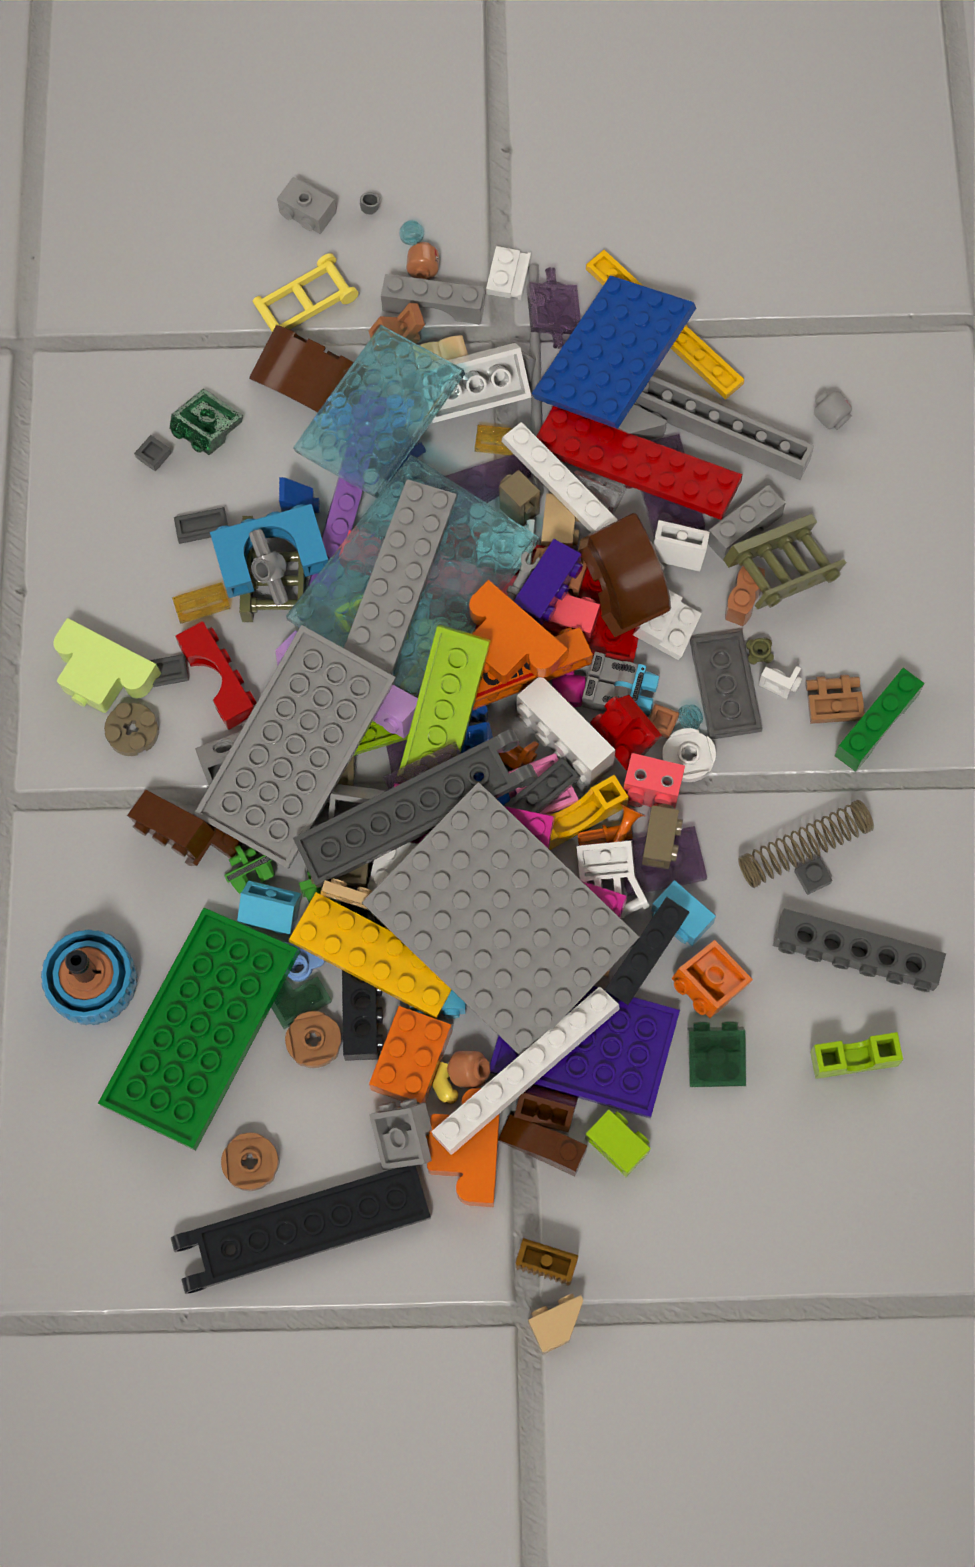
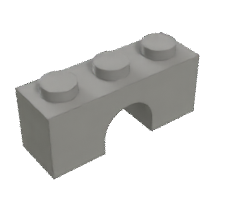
M767 485L709 530L708 545L723 560L734 544L746 540L757 528L764 531L781 518L785 502Z

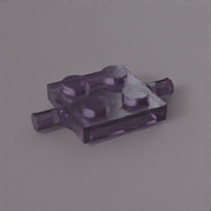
M549 267L545 269L546 282H529L526 287L531 332L551 334L553 348L556 349L558 346V349H560L564 345L562 335L572 334L581 320L577 285H566L557 282L556 269Z

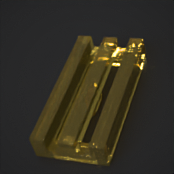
M478 425L474 447L475 452L515 456L506 446L481 444V441L504 445L501 442L502 437L513 428Z
M222 582L172 597L180 624L230 609ZM219 600H222V601H223V602H221V603H218V604H215V605H211V606H208V607H205V608H202V609H198V610H195V611H192V612H189V613H186V614H183V613H182L183 611H186V610H189V609H193V608H196V607L199 608V607H202V606H206L207 604L212 603V602H215V601H219Z

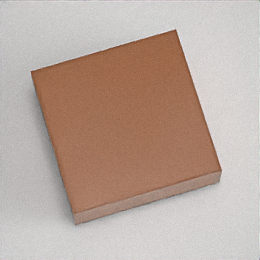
M655 703L649 720L662 734V737L669 739L680 713Z

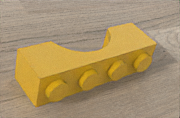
M615 775L591 787L581 799L557 813L550 814L555 816L549 850L575 837L579 832H583L621 811L623 807L620 804L627 806L628 795Z

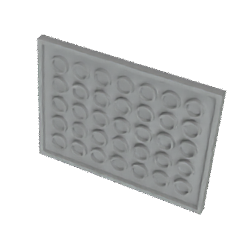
M479 782L362 902L375 917L519 1055L548 1030L554 1028L639 938L622 919Z

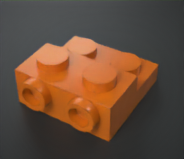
M716 940L712 941L683 964L671 978L674 981V987L677 992L682 995L687 994L693 1001V1007L700 1015L706 1014L709 1019L724 1008L732 998L746 988L753 980Z

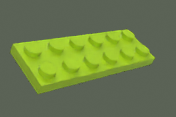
M440 624L437 626L397 781L406 782L461 754L488 655L490 639Z

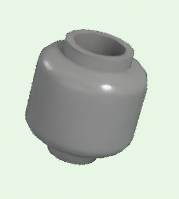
M826 391L815 401L818 406L814 410V415L827 429L835 428L838 430L852 417L850 414L852 411L851 404L838 391L831 394Z

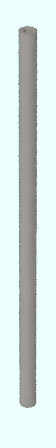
M530 265L528 267L530 356L536 359L531 380L532 433L537 436L542 427L541 401L534 399L532 392L541 380L538 266ZM533 474V484L540 490V495H542L543 483Z

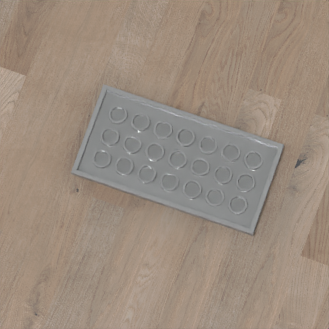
M301 625L193 815L289 869L299 852L293 838L312 829L331 792L335 789L397 678Z

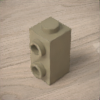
M668 804L652 805L642 865L669 869L670 862H676L679 845L673 844L675 835L680 836L683 820L678 819L679 810L674 809L673 806Z

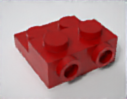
M630 695L621 698L617 696L611 698L604 705L607 711L604 714H598L590 721L592 727L615 749V757L626 771L628 770L632 753L644 756L662 736Z

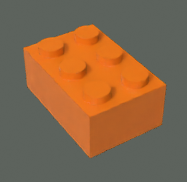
M399 1006L369 1082L371 1091L399 1101L416 1098L417 1103H426L437 1069L451 1037L452 1025Z

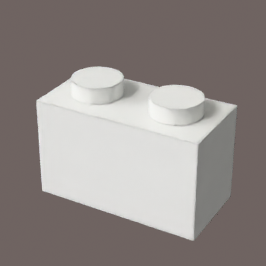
M659 520L652 545L661 563L700 572L710 532Z

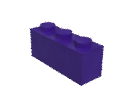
M553 539L516 596L514 602L541 626L544 621L549 622L556 610L554 605L558 599L563 600L569 590L568 583L572 577L576 579L583 568L581 553Z

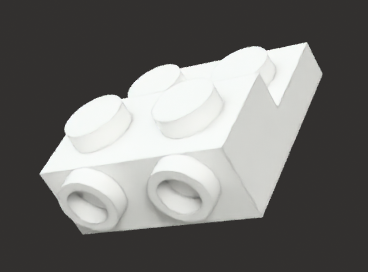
M669 590L671 610L636 627L633 636L679 660L702 613L682 603L683 597Z

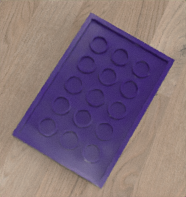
M593 986L569 1012H571L577 1005H579L598 987ZM603 989L619 1004L620 1009L537 1080L534 1085L651 1119L680 1010L635 997L627 1005ZM499 1035L490 1062V1073L496 1075L519 1056Z

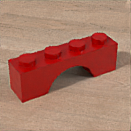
M202 621L175 636L177 643L191 667H210L222 677L221 688L214 697L213 702L227 729L230 730L249 718L257 702L250 690L245 692L241 685L244 683V680L237 669L232 671L229 663L232 661L226 649L220 650L216 644L219 638L212 627L207 629Z

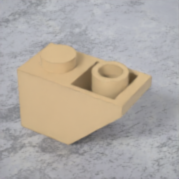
M573 1293L557 1301L558 1306L548 1310L547 1306H544L531 1313L533 1318L529 1319L528 1323L542 1354L569 1343L583 1304L581 1295L575 1298Z

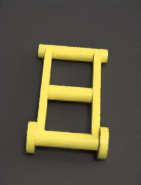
M332 253L322 256L317 261V268L264 298L257 296L253 299V304L272 332L275 326L279 324L267 306L292 292L305 311L279 325L289 330L339 301L342 304H349L358 297L359 292L355 287L349 288L335 267L336 258ZM328 273L339 291L313 305L302 286Z

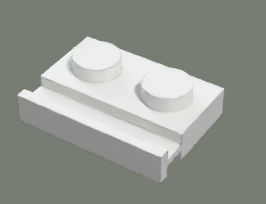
M496 246L486 294L505 298L516 297L518 300H522L528 267L531 261V252L521 253L520 250Z

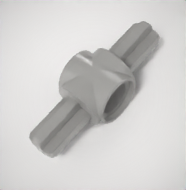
M261 529L250 532L249 537L257 555L256 558H253L251 572L254 578L262 582V584H268L276 605L288 602V597L281 581V577L285 576L284 572L286 571L285 559L275 551L270 552Z

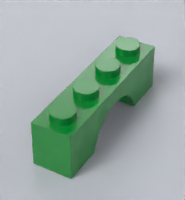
M902 668L840 743L835 757L856 772L873 752L891 725L900 715L906 712L919 696L925 683L905 668Z

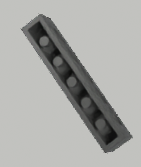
M785 908L780 916L773 946L778 947L780 952L786 954H794L796 952L805 955L806 959L814 962H821V960L832 962V965L839 969L846 970L849 967L857 969L864 976L875 977L878 975L886 977V981L893 984L914 985V989L921 992H930V990L934 991L937 988L946 953ZM806 932L810 935L811 941L802 942L797 934ZM828 939L834 940L838 945V949H828L824 941ZM860 947L863 949L865 956L861 958L856 957L852 953L851 948ZM885 954L889 956L892 964H882L879 960V955ZM906 963H915L919 968V972H910L906 968Z

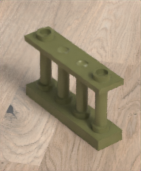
M812 514L734 544L724 557L723 561L728 568L737 564L744 566L763 593L755 605L757 609L769 606V608L774 607L784 598L825 581L831 583L841 575L840 571L847 562L841 559L831 564L811 537V530L817 523ZM797 540L803 542L821 568L811 572L792 545V542ZM777 548L783 549L801 577L792 580L772 550ZM757 556L763 557L781 582V585L772 588L752 558Z
M242 516V521L254 518L253 516ZM252 547L247 556V568L253 588L258 589V586H268V584H262V582L257 581L251 572L253 558L257 557L254 547ZM277 551V553L283 556L285 562H298V575H285L281 577L283 586H298V599H288V602L276 605L274 600H257V597H254V591L240 595L239 613L242 622H253V613H257L258 610H297L299 621L305 622V612H310V598L306 597V577L297 551Z

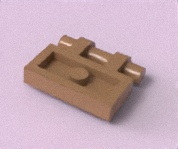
M840 675V678L825 679V676L816 677V680H806V690H816L818 693L817 695L808 696L810 724L859 721L865 714L862 692H851V688L860 687V677ZM827 689H840L841 693L827 694Z

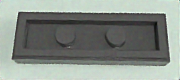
M562 757L542 773L535 782L524 788L504 806L540 813L579 781L581 776Z

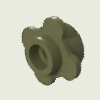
M758 638L747 641L746 648L749 650L748 661L750 664L755 665L757 662L771 663L773 661L774 655L771 653L772 642L770 639Z

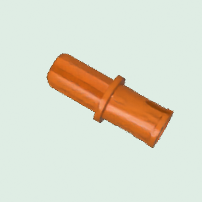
M602 825L600 829L579 832L577 836L579 846L612 843L620 825L611 827ZM631 828L625 840L633 839Z

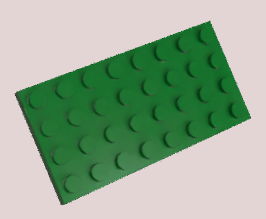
M203 908L98 1104L196 1151L300 954L299 949Z

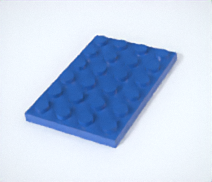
M610 275L533 390L532 395L534 399L618 429L695 312V303Z

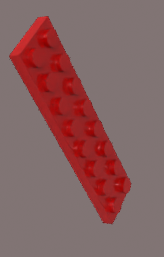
M555 406L552 407L536 436L562 462L719 520L723 519L742 481L743 474L636 435L628 434L622 430Z

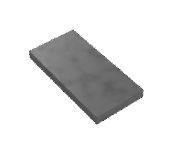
M738 631L690 639L708 737L712 740L762 732L743 632Z

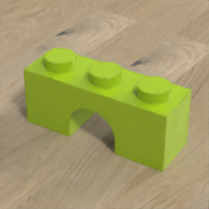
M898 1032L870 1036L867 1040L850 1044H843L842 1041L816 1044L810 1051L815 1079L898 1067L903 1061Z

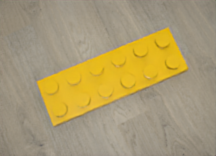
M317 892L314 894L289 938L290 943L437 1019L452 991L390 930Z

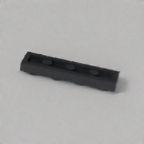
M666 896L605 990L629 1005L690 912Z

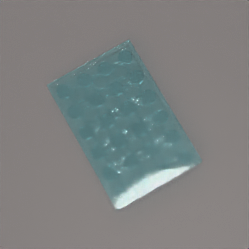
M380 325L293 449L296 453L373 497L378 498L461 381L465 372L457 365Z

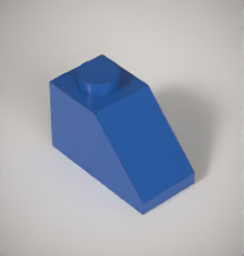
M279 477L281 512L291 510L297 505L312 504L314 514L320 513L319 498H315L313 488L285 477Z

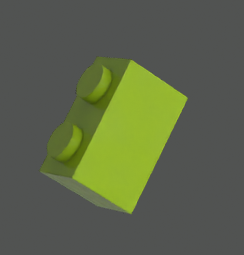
M608 1110L585 1134V1139L627 1177L649 1154L651 1148L648 1144L650 1142L639 1131L634 1133L627 1127L629 1122L623 1115L617 1111L613 1114Z

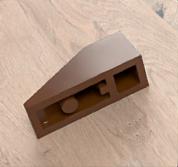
M509 1115L498 1141L574 1177L587 1151V1145L532 1122L515 1118L513 1115Z

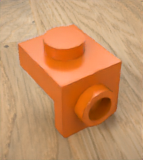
M534 741L524 749L518 745L508 752H500L498 754L504 765L517 769L534 762L537 757L535 751L539 744Z

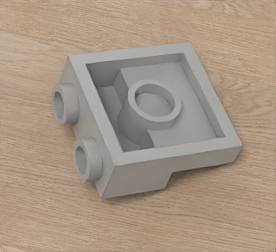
M416 1098L400 1102L399 1107L396 1106V1102H389L380 1105V1111L369 1114L383 1170L426 1164L432 1161L425 1135L426 1132L432 1130L425 1102L417 1103Z

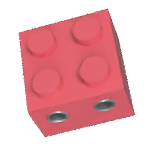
M632 753L624 782V790L628 795V804L634 807H642V805L652 807V805L668 804L675 809L685 765Z

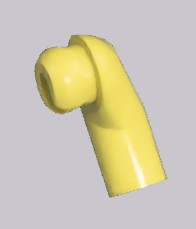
M440 1062L432 1086L439 1100L444 1103L453 1104L458 1099V1092L452 1088L448 1081V1064Z

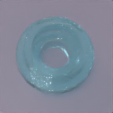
M407 221L400 228V239L407 245H416L423 240L424 229L416 221Z
M693 704L684 705L679 709L681 725L685 728L698 729L703 722V715L700 709Z

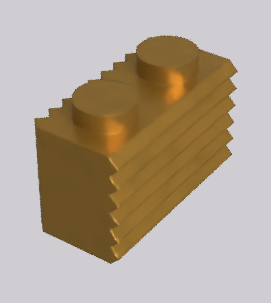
M523 1238L515 1267L517 1270L521 1269L522 1272L527 1270L528 1274L532 1272L533 1275L538 1274L539 1277L543 1276L545 1279L549 1277L550 1281L554 1279L555 1282L560 1281L561 1284L566 1283L568 1286L571 1284L579 1255Z

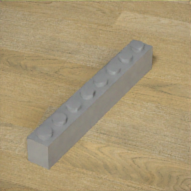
M654 376L651 377L636 400V403L641 408L660 414L667 420V423L798 480H801L811 460L814 445Z

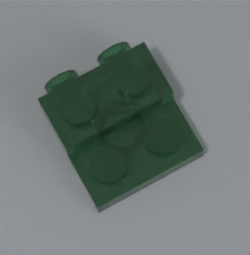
M202 389L171 414L169 429H171L173 436L177 439L184 438L189 441L196 452L201 453L203 451L210 455L225 443L226 435L242 423L243 415L205 389Z
M726 1021L721 1023V1027H710L709 1022L693 1023V1028H687L690 1087L746 1086V1035L744 1027H738V1022Z

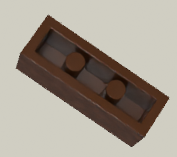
M146 789L127 815L135 823L132 827L144 836L150 833L153 835L152 838L162 846H166L167 843L172 846L171 849L182 857L188 854L197 859L215 834L204 820Z

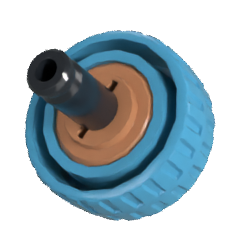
M79 930L64 936L49 950L42 965L41 984L47 1000L64 1018L81 1025H99L119 1016L133 999L134 991L137 987V972L130 953L119 940L99 930Z

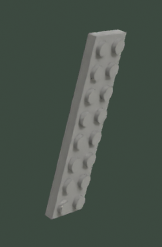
M408 479L405 482L344 649L391 675L394 673L457 500V494Z

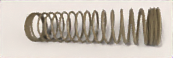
M856 800L851 805H846L844 809L838 808L837 814L830 812L829 817L823 816L821 821L815 819L814 825L808 823L806 828L800 827L798 832L792 831L791 836L785 834L783 840L777 838L775 843L769 842L767 847L761 845L760 851L754 849L752 855L746 853L744 856H739L738 863L743 876L753 888L758 887V885L760 886L761 880L766 883V876L754 856V852H757L761 856L767 874L771 879H774V873L762 853V848L768 851L775 871L782 875L781 867L770 851V844L776 848L782 866L789 872V864L778 847V840L783 843L787 857L793 867L797 868V861L786 844L785 837L791 840L796 856L802 864H805L804 855L793 839V833L799 836L804 853L808 859L812 860V852L805 839L801 836V829L806 832L814 853L820 857V849L808 831V826L814 828L819 845L824 852L828 853V846L824 837L816 828V822L822 825L827 842L835 849V840L824 824V818L829 820L831 830L837 842L843 845V837L836 824L831 820L832 814L837 817L839 827L846 840L851 842V834L839 816V811L844 812L848 827L855 837H859L857 826L864 834L873 831L874 823L869 810L861 800ZM847 807L851 808V812L856 824L854 823L851 816L847 813ZM849 820L851 821L852 825L854 826L855 831H856V834H855L854 830L852 829ZM841 823L843 824V826H844V828H845V830H846V832H847V834H848V837H847V835L845 834ZM834 828L836 829L841 841L837 837Z

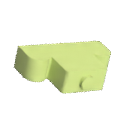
M69 618L65 620L53 641L55 650L61 659L67 663L57 679L62 690L72 696L71 699L78 705L85 707L87 704L102 713H106L110 709L123 687L131 697L136 699L143 698L151 691L156 678H159L161 675L155 663Z

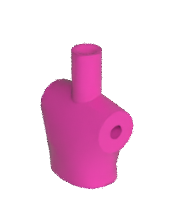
M573 671L552 679V687L572 707L582 706L585 676L574 675Z

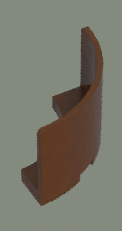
M276 325L249 378L326 417L327 409L337 403L344 401L352 404L368 370L342 355L337 356L330 351L325 353V346L309 338L306 340L297 335L296 332Z
M632 513L580 539L578 551L581 553L593 581L599 580L602 592L598 593L601 604V617L614 637L671 610L669 590L662 566L637 514Z

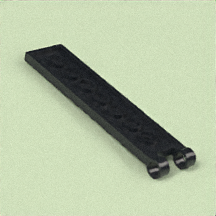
M416 1165L391 1169L201 1228L179 1233L171 1237L174 1252L185 1251L199 1245L205 1271L181 1279L184 1293L191 1294L210 1286L431 1219ZM232 1244L236 1247L233 1255L225 1253L227 1245Z

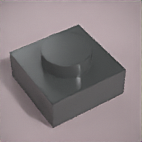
M150 435L134 454L138 460L156 471L170 456L171 450Z
M820 857L796 868L794 871L807 895L831 884L833 881Z

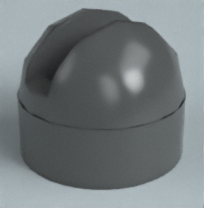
M372 192L361 195V211L372 215L378 210L380 204L378 195Z

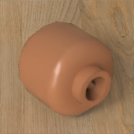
M426 242L413 245L407 254V272L413 278L426 280L433 278L439 269L440 256L438 250Z
M462 1050L452 1055L447 1066V1072L454 1085L475 1088L481 1086L489 1077L490 1064L483 1053Z

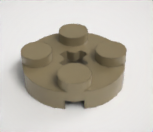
M123 702L118 704L107 717L104 726L107 741L113 750L124 756L138 755L137 753H141L144 750L148 751L154 746L159 735V727L155 715L148 707L139 703ZM135 724L138 731L127 735L125 728L128 725Z

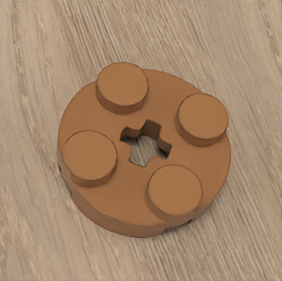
M309 1011L300 1014L294 1019V1022L286 1032L285 1043L290 1056L298 1065L307 1068H320L338 1057L342 1036L337 1023L333 1019L319 1011ZM311 1033L321 1037V1041L315 1047H312L309 1043L306 1044V1040L310 1038Z
M243 1133L232 1139V1142L224 1149L221 1157L222 1171L234 1187L244 1191H256L270 1184L274 1180L279 1167L278 1153L272 1143L257 1133ZM252 1154L254 1159H258V1163L253 1166V1169H248L247 1166L242 1165V1161L247 1160V1155Z

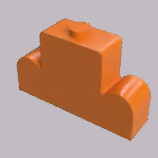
M487 580L471 597L469 602L470 617L474 623L480 625L472 634L491 640L483 673L489 672L499 682L506 684L528 662L533 675L544 678L550 676L568 658V648L490 580Z
M473 1088L466 1091L462 1097V1105L481 1088ZM500 1113L452 1155L434 1138L431 1131L429 1135H426L432 1161L427 1163L429 1174L460 1177L456 1184V1192L459 1200L465 1205L494 1207ZM432 1114L430 1118L432 1130L450 1115Z

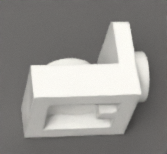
M796 666L791 677L788 678L778 669L765 667L758 685L787 699L791 691L796 693L803 678L799 677L801 668Z

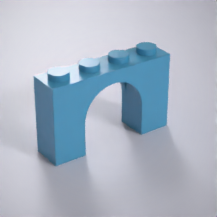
M312 504L297 505L291 510L284 512H271L266 517L246 519L241 524L221 526L215 531L210 532L229 598L254 591L247 568V556L253 547L249 533L257 529L263 531L265 538L278 537L289 541L298 552L305 577L330 570Z

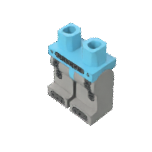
M595 652L582 697V707L606 712L607 709L604 705L615 696L621 698L630 695L645 715H650L653 698L641 696L642 689L656 692L659 676L647 672L646 665H637L627 661L622 662L607 658L603 653Z

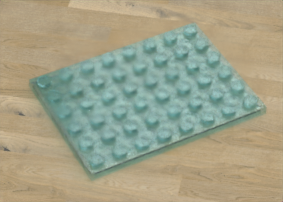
M410 455L289 611L286 618L298 628L303 625L344 648L406 480L457 494L455 506L393 676L397 678L394 685L418 698L437 626L440 624L471 633L477 625L470 617L469 602L471 597L487 580H490L503 591L521 567L522 554L528 552L530 555L540 540L531 531L418 458Z

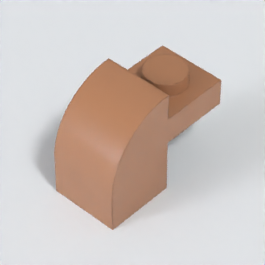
M409 303L398 317L380 316L368 330L375 352L393 353L414 346L421 340L418 332L425 326L418 303Z

